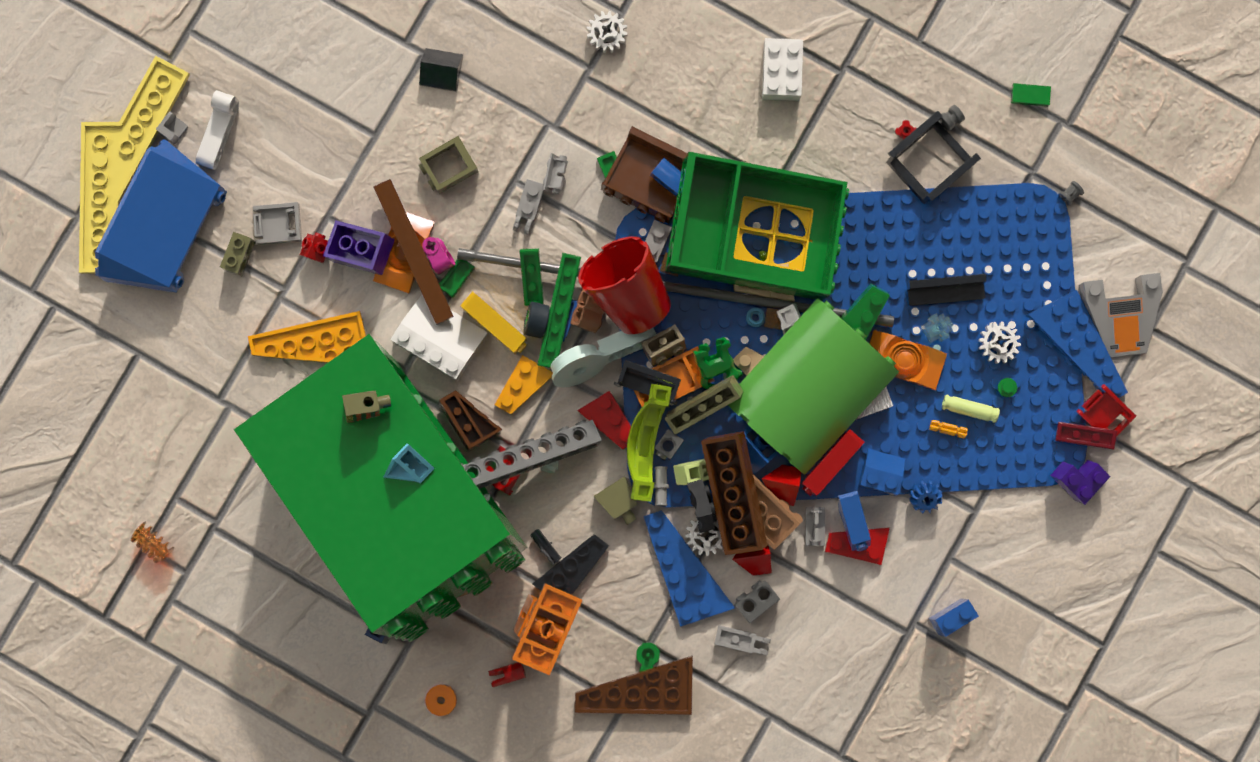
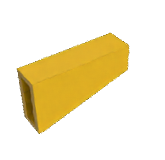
M473 291L460 305L464 312L512 353H521L526 348L527 338Z

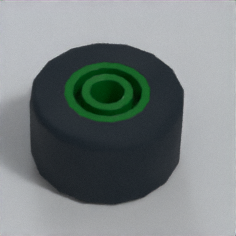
M537 302L529 304L523 327L524 335L543 338L549 319V305Z

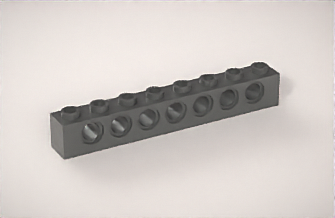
M582 420L571 428L565 426L556 433L548 432L539 439L534 440V438L524 441L522 445L517 446L514 444L507 447L505 451H494L488 454V457L482 459L477 457L468 464H461L467 472H473L476 475V478H472V480L480 489L598 447L602 439L593 420L588 422ZM573 435L580 436L581 440H576ZM556 441H561L564 444V446H558L556 444ZM538 447L545 448L546 453L540 452ZM521 453L527 454L529 459H524ZM503 460H509L512 465L504 464ZM485 466H491L494 471H487Z

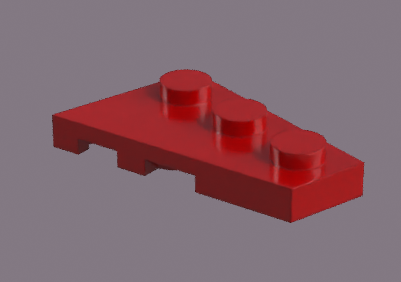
M610 390L577 410L587 420H593L595 426L622 450L627 448L631 424Z
M890 527L868 529L871 546H868L863 551L851 550L846 531L828 533L824 552L882 565Z

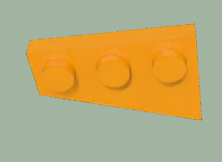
M522 355L494 405L509 414H513L552 378L553 372Z

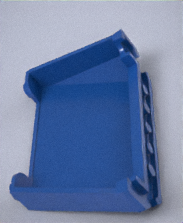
M163 139L160 141L157 147L151 146L146 150L95 251V258L98 259L95 275L105 282L177 293L184 283L183 273L180 269L212 205L219 206L226 199L227 191L167 140Z

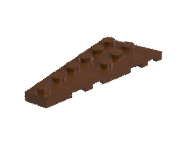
M693 655L575 692V713L692 715Z

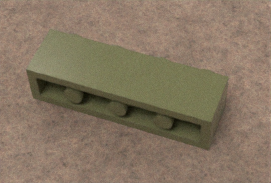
M734 375L668 411L665 420L674 434H677L739 399L743 390Z

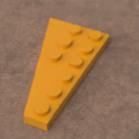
M361 311L251 335L248 336L251 355L328 363L364 338L366 333Z

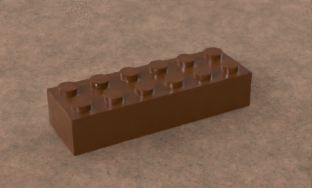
M744 431L708 437L702 440L701 443L724 554L732 555L764 549L768 544Z

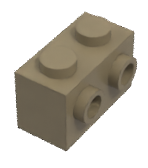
M673 325L642 342L644 354L654 367L664 364L672 356L682 354L686 349V344L676 325Z

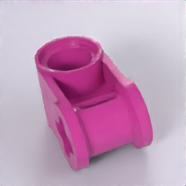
M428 237L424 240L423 250L432 268L438 275L455 265L452 255L441 239Z

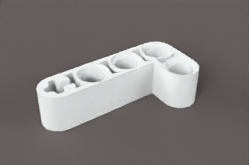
M217 90L212 96L211 107L213 112L196 156V164L213 170L219 164L239 108V100L235 96Z

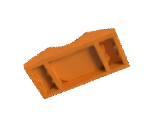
M407 213L419 242L423 246L424 240L430 237L435 222ZM391 227L388 236L394 239V243L383 274H375L373 282L409 294L415 277Z
M873 330L869 344L884 358L889 356L896 363L894 367L899 373L895 378L936 390L947 353L895 335Z
M698 346L666 361L662 365L651 368L681 379L674 401L702 388L700 373L693 351H698ZM714 378L709 379L708 382H714ZM633 390L641 407H643L644 403L648 402L649 395Z

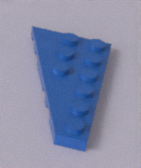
M1077 290L1026 315L1038 325L1042 333L1044 332L1052 340V343L1071 363H1074L1084 376L1089 378L1097 390L1104 393L1105 391L1101 386L1105 384L1118 398L1128 393Z
M663 511L643 516L680 627L735 609Z

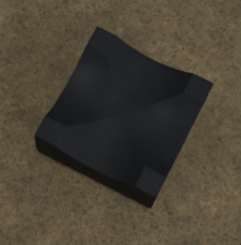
M702 479L687 483L691 493V504L696 509L695 514L699 533L714 530V522H717L708 485L704 486Z

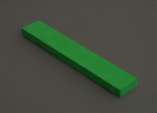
M562 253L550 306L548 324L538 360L539 366L551 368L552 362L560 355L581 262L580 256Z

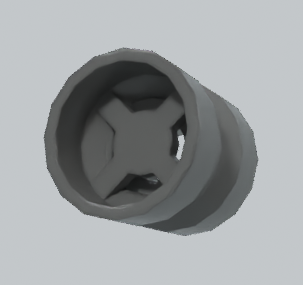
M953 105L949 108L948 112L942 113L943 117L939 121L946 130L951 131L956 123H961L965 120V116L956 105Z

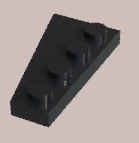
M593 534L533 582L532 585L542 591L546 583L572 595L609 545Z

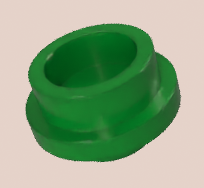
M1004 378L998 383V392L1003 397H1011L1017 391V384L1011 378Z

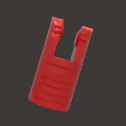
M519 662L488 671L489 676L504 674V677L492 681V687L526 678L524 666Z

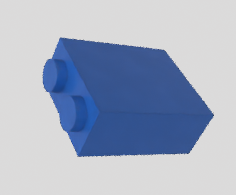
M959 599L928 619L937 634L946 637L973 621L979 615L969 599Z

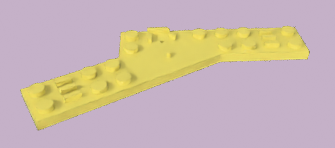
M157 56L154 57L119 122H81L79 273L81 274L95 273V268L98 267L95 251L146 150L151 147L159 133L156 128L171 111L190 76L188 72Z

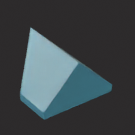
M406 444L392 458L383 477L421 483L434 470V467L409 444Z

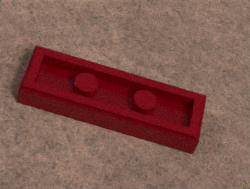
M1058 422L1055 441L1114 450L1117 431Z

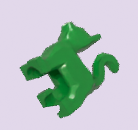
M725 337L716 339L717 353L709 356L710 346L707 343L699 345L698 351H693L695 363L698 366L701 377V385L706 390L715 385L709 383L708 380L723 373V380L734 375L738 381L742 376V371L734 367V360L728 351L731 344Z

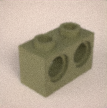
M233 231L220 268L242 277L255 241L250 237Z

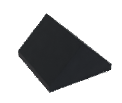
M426 48L420 61L419 85L456 92L463 54Z

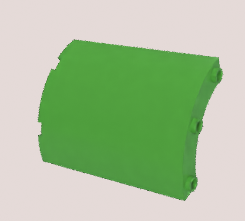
M819 298L814 301L739 384L743 390L741 397L728 404L757 434L777 452L786 457L804 475L899 373L894 367L896 363L889 356L884 358L864 339L866 335L858 328L856 331L853 330L833 312L835 308L827 300L823 303Z

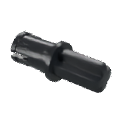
M536 529L531 533V538L541 549L540 552H543L550 561L551 565H554L562 558L551 545L552 542L547 540L540 529Z

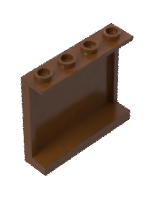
M632 126L605 181L602 182L601 190L609 197L614 196L620 199L627 206L632 205L643 214L653 215L659 222L669 223L675 212L677 197L654 180L650 174L663 158L681 171L683 160L688 153Z

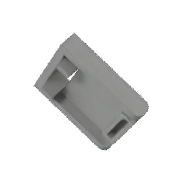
M298 202L253 206V211H261L259 214H253L255 237H263V239L255 240L256 245L302 241ZM289 214H295L296 230H290Z

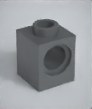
M668 429L655 447L656 455L664 461L666 458L671 460L684 440ZM666 441L673 443L674 448L670 452L665 451L662 447Z

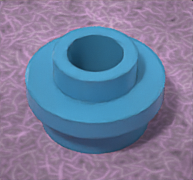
M752 308L746 314V321L752 327H759L765 321V314L759 308ZM755 314L758 315L759 320L753 321L752 316Z

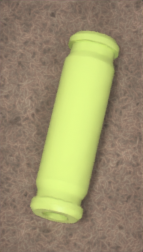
M945 395L942 402L943 410L948 409L951 412L985 421H992L993 423L997 422L1000 413L999 408H993L989 405L954 396L950 397L949 395Z

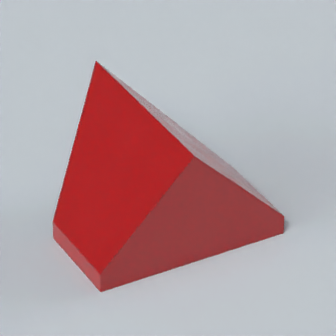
M781 465L761 478L765 486L779 500H785L790 506L795 505L801 478V471L796 467Z
M769 545L762 550L735 554L732 559L752 576L772 573Z

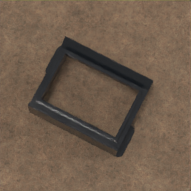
M625 360L618 383L614 382V385L618 387L623 386L646 395L650 394L651 384L672 387L669 403L677 405V401H674L681 379Z

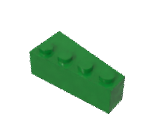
M870 284L855 300L853 305L845 311L841 319L853 330L856 331L858 328L866 335L864 338L866 340L890 296L889 293Z

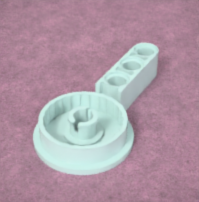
M654 328L639 334H626L619 331L598 340L599 350L592 344H583L568 349L552 362V381L557 387H571L581 384L597 375L608 363L643 349L642 342L657 334Z

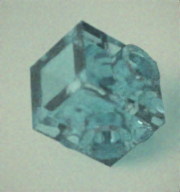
M937 313L927 318L928 323L921 326L930 344L938 339L940 342L950 337L949 333L953 331L952 321L948 316L945 317L944 314L940 316Z

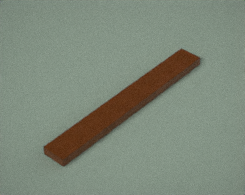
M391 179L373 186L436 325L453 318V313Z

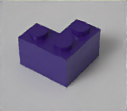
M1087 460L1079 470L1063 461L1050 475L1073 500L1084 505L1111 477L1099 464Z

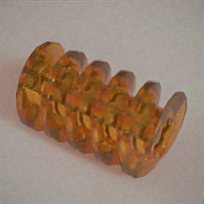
M143 522L134 531L130 541L132 543L137 542V548L143 547L142 552H148V558L154 557V563L163 561L172 553L175 547L167 549L169 542L167 541L162 544L161 542L164 537L161 536L157 539L156 535L158 532L155 531L151 534L152 526L145 528L146 522Z

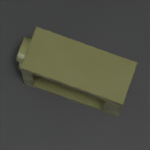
M459 136L419 158L421 164L418 166L424 175H429L431 179L428 181L433 191L437 189L439 194L479 172ZM455 146L468 168L439 184L427 162Z

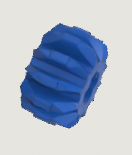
M921 480L920 486L914 484L915 490H910V503L913 505V508L920 510L922 514L926 510L931 514V509L933 508L938 510L937 504H942L941 497L943 496L937 484L933 485L930 480L927 484Z

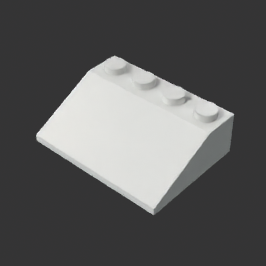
M421 295L390 340L456 381H459L488 332L453 311V318L436 325L423 295Z

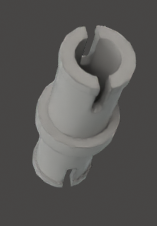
M655 467V506H667V489H669V484H667V467Z

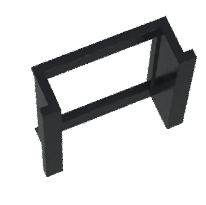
M939 111L935 112L888 153L890 158L886 161L890 168L923 204L928 200L932 202L981 159L977 153L971 157L941 125L939 120L943 116ZM933 128L963 160L964 164L928 193L898 160V157Z

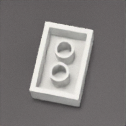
M765 38L762 100L800 101L802 95L803 40Z

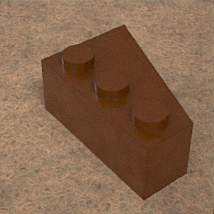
M456 390L441 398L438 402L468 452L500 434L502 428L493 423Z

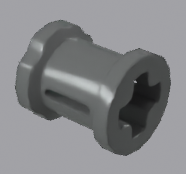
M1072 181L1070 186L1058 195L1066 205L1071 206L1074 199L1084 194V190L1077 182Z

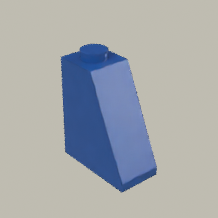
M854 491L839 495L838 510L851 550H866L868 546H871V538L858 492Z

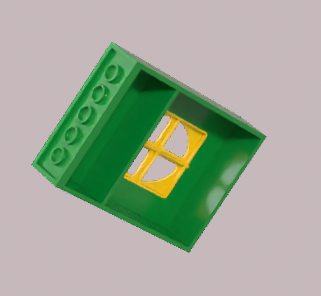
M688 152L682 164L665 272L816 300L819 298L823 301L834 292L835 282L832 281L833 274L836 275L838 263H835L841 249V245L838 242L839 237H842L844 229L841 222L842 218H845L846 215L844 203L849 196L848 182ZM765 206H772L774 208L770 230L748 227L744 224L745 218L752 211ZM782 209L789 210L800 219L805 228V235L803 237L779 232L778 227ZM744 233L763 236L769 239L765 261L758 260L748 252L742 241ZM777 240L800 243L803 246L800 255L787 262L789 267L780 266V264H776L773 261Z

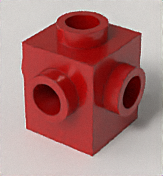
M317 232L314 235L307 233V236L302 241V249L299 255L324 263L325 257L323 255L328 240H325L326 236Z

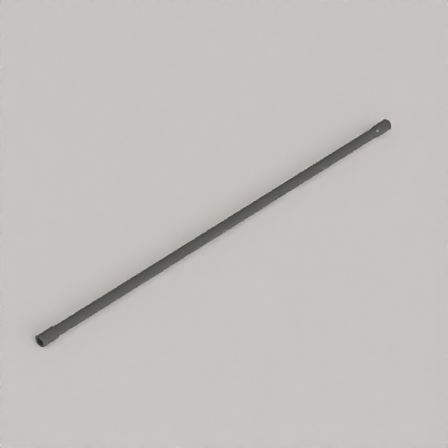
M458 249V260L521 268L520 258L482 253L469 249ZM541 262V272L558 274L560 265ZM663 281L668 292L783 309L791 304H796L799 312L802 313L812 305ZM838 308L833 310L840 318L846 311L845 309ZM880 314L875 325L892 328L894 316Z

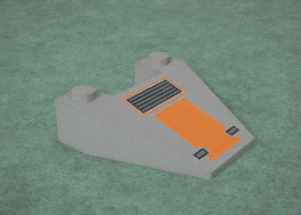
M1160 273L1140 275L1135 278L1138 295L1105 298L1103 280L1087 281L1079 285L1080 297L1111 358L1147 353L1163 293Z

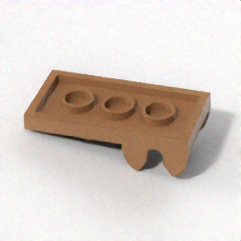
M753 474L767 544L775 550L803 522L800 514L792 513L789 510L788 502L779 500Z

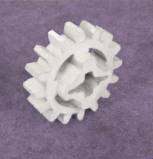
M601 11L600 17L595 14V21L589 20V24L592 27H587V31L591 32L587 34V38L592 39L590 45L596 44L597 51L603 48V53L607 49H610L612 53L613 47L619 50V43L625 44L623 37H627V32H625L627 25H622L624 19L618 20V13L612 16L611 11L608 12V15ZM616 24L619 27L620 34L615 31ZM610 29V33L604 35V31ZM595 30L600 34L598 39L594 34Z
M993 322L992 328L986 326L987 332L982 331L980 333L983 338L978 339V342L982 343L979 350L984 349L985 352L982 356L988 355L989 362L994 358L995 364H998L1000 359L1003 363H1006L1007 357L1012 360L1014 358L1013 354L1019 353L1016 347L1021 346V343L1017 342L1021 337L1015 336L1017 329L1010 330L1011 324L1005 327L1004 322H1000L999 326H997L996 322ZM1002 331L1006 332L1009 336L1002 334ZM992 332V339L987 342L988 336ZM998 339L999 341H1006L1001 346L999 344L992 345ZM1012 343L1011 349L1007 353V346ZM990 349H993L994 351H996V352H997V355L994 354V353H992V352L990 351Z
M718 520L714 522L718 531H708V533L716 534L708 537V541L704 537L697 536L701 533L694 532L698 521H690L693 526L686 528L690 531V534L685 535V537L690 538V541L687 542L688 545H694L692 551L698 549L699 555L705 551L706 556H709V551L716 554V548L722 550ZM714 538H719L718 542L713 547H710V542ZM694 539L701 540L703 547L697 545Z

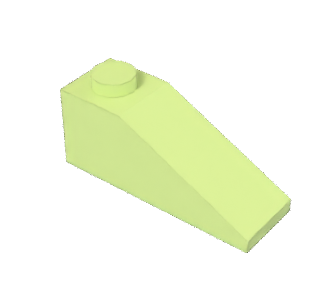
M705 459L673 466L677 485H687V483L701 479L703 481L709 480Z

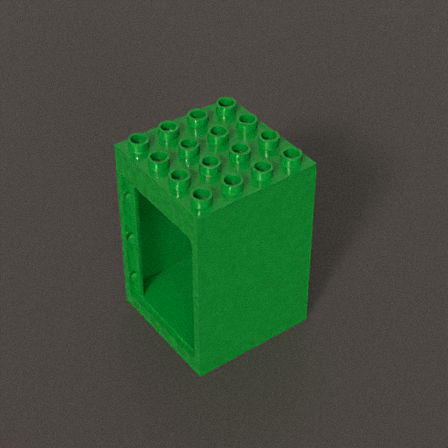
M370 334L233 429L361 618L374 634L388 636L389 638L394 637L396 640L402 639L405 641L408 639L409 642H412L429 630L425 621L435 615L436 618L440 616L441 619H445L461 607L457 600L458 597L465 592H468V594L472 593L474 596L479 595L493 584L489 577L490 574L499 568L509 573L526 560L521 552L528 548L486 487L479 489L472 480V478H476V475L473 472H467L461 464H468L467 460L401 366ZM376 391L377 397L390 396L392 407L380 409V416L347 423L342 395ZM372 403L365 404V406L371 407L373 405ZM406 444H409L434 467V470L421 483L383 477L392 458Z

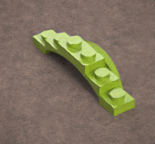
M651 384L648 402L644 403V406L636 415L629 432L627 461L633 480L631 499L649 502L652 500L654 489L652 477L654 447L662 415L666 406H669L672 387Z

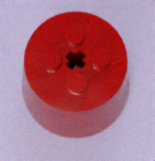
M639 237L620 238L601 247L602 251L595 257L591 255L583 264L578 276L579 284L623 333L639 334L650 330L666 317L671 307V301L649 245Z

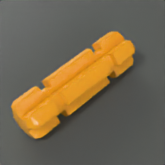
M932 420L929 429L932 431H939L951 436L957 435L959 438H966L968 432L967 428H958L956 425L940 423V421Z

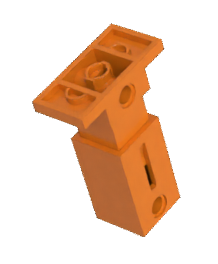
M546 583L538 598L528 594L513 628L520 641L512 660L550 675L582 603V599Z

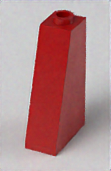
M852 430L846 431L801 483L804 486L802 490L809 496H812V494L817 496L865 442Z

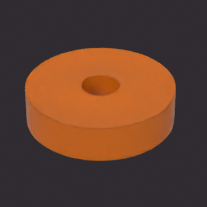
M445 684L432 687L426 694V707L432 714L437 716H445L451 713L457 704L455 691ZM438 697H443L445 699V702L443 704H440L438 702Z

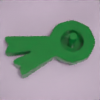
M646 642L638 647L636 657L642 664L639 672L654 668L653 665L658 662L660 651L655 644Z

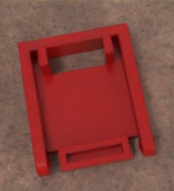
M1103 384L1101 388L1105 392L1102 393L1100 390H1097L1082 405L1086 411L1083 413L1082 410L1078 409L1076 412L1091 427L1108 429L1107 427L1121 414L1125 419L1114 429L1117 431L1118 436L1137 415Z

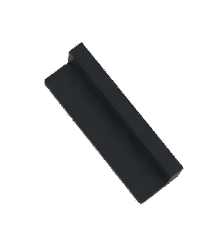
M986 274L909 281L907 283L909 305L916 306L985 299L984 283L987 282Z

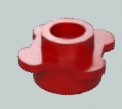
M904 120L902 125L895 129V134L904 140L917 128L913 127L910 121Z

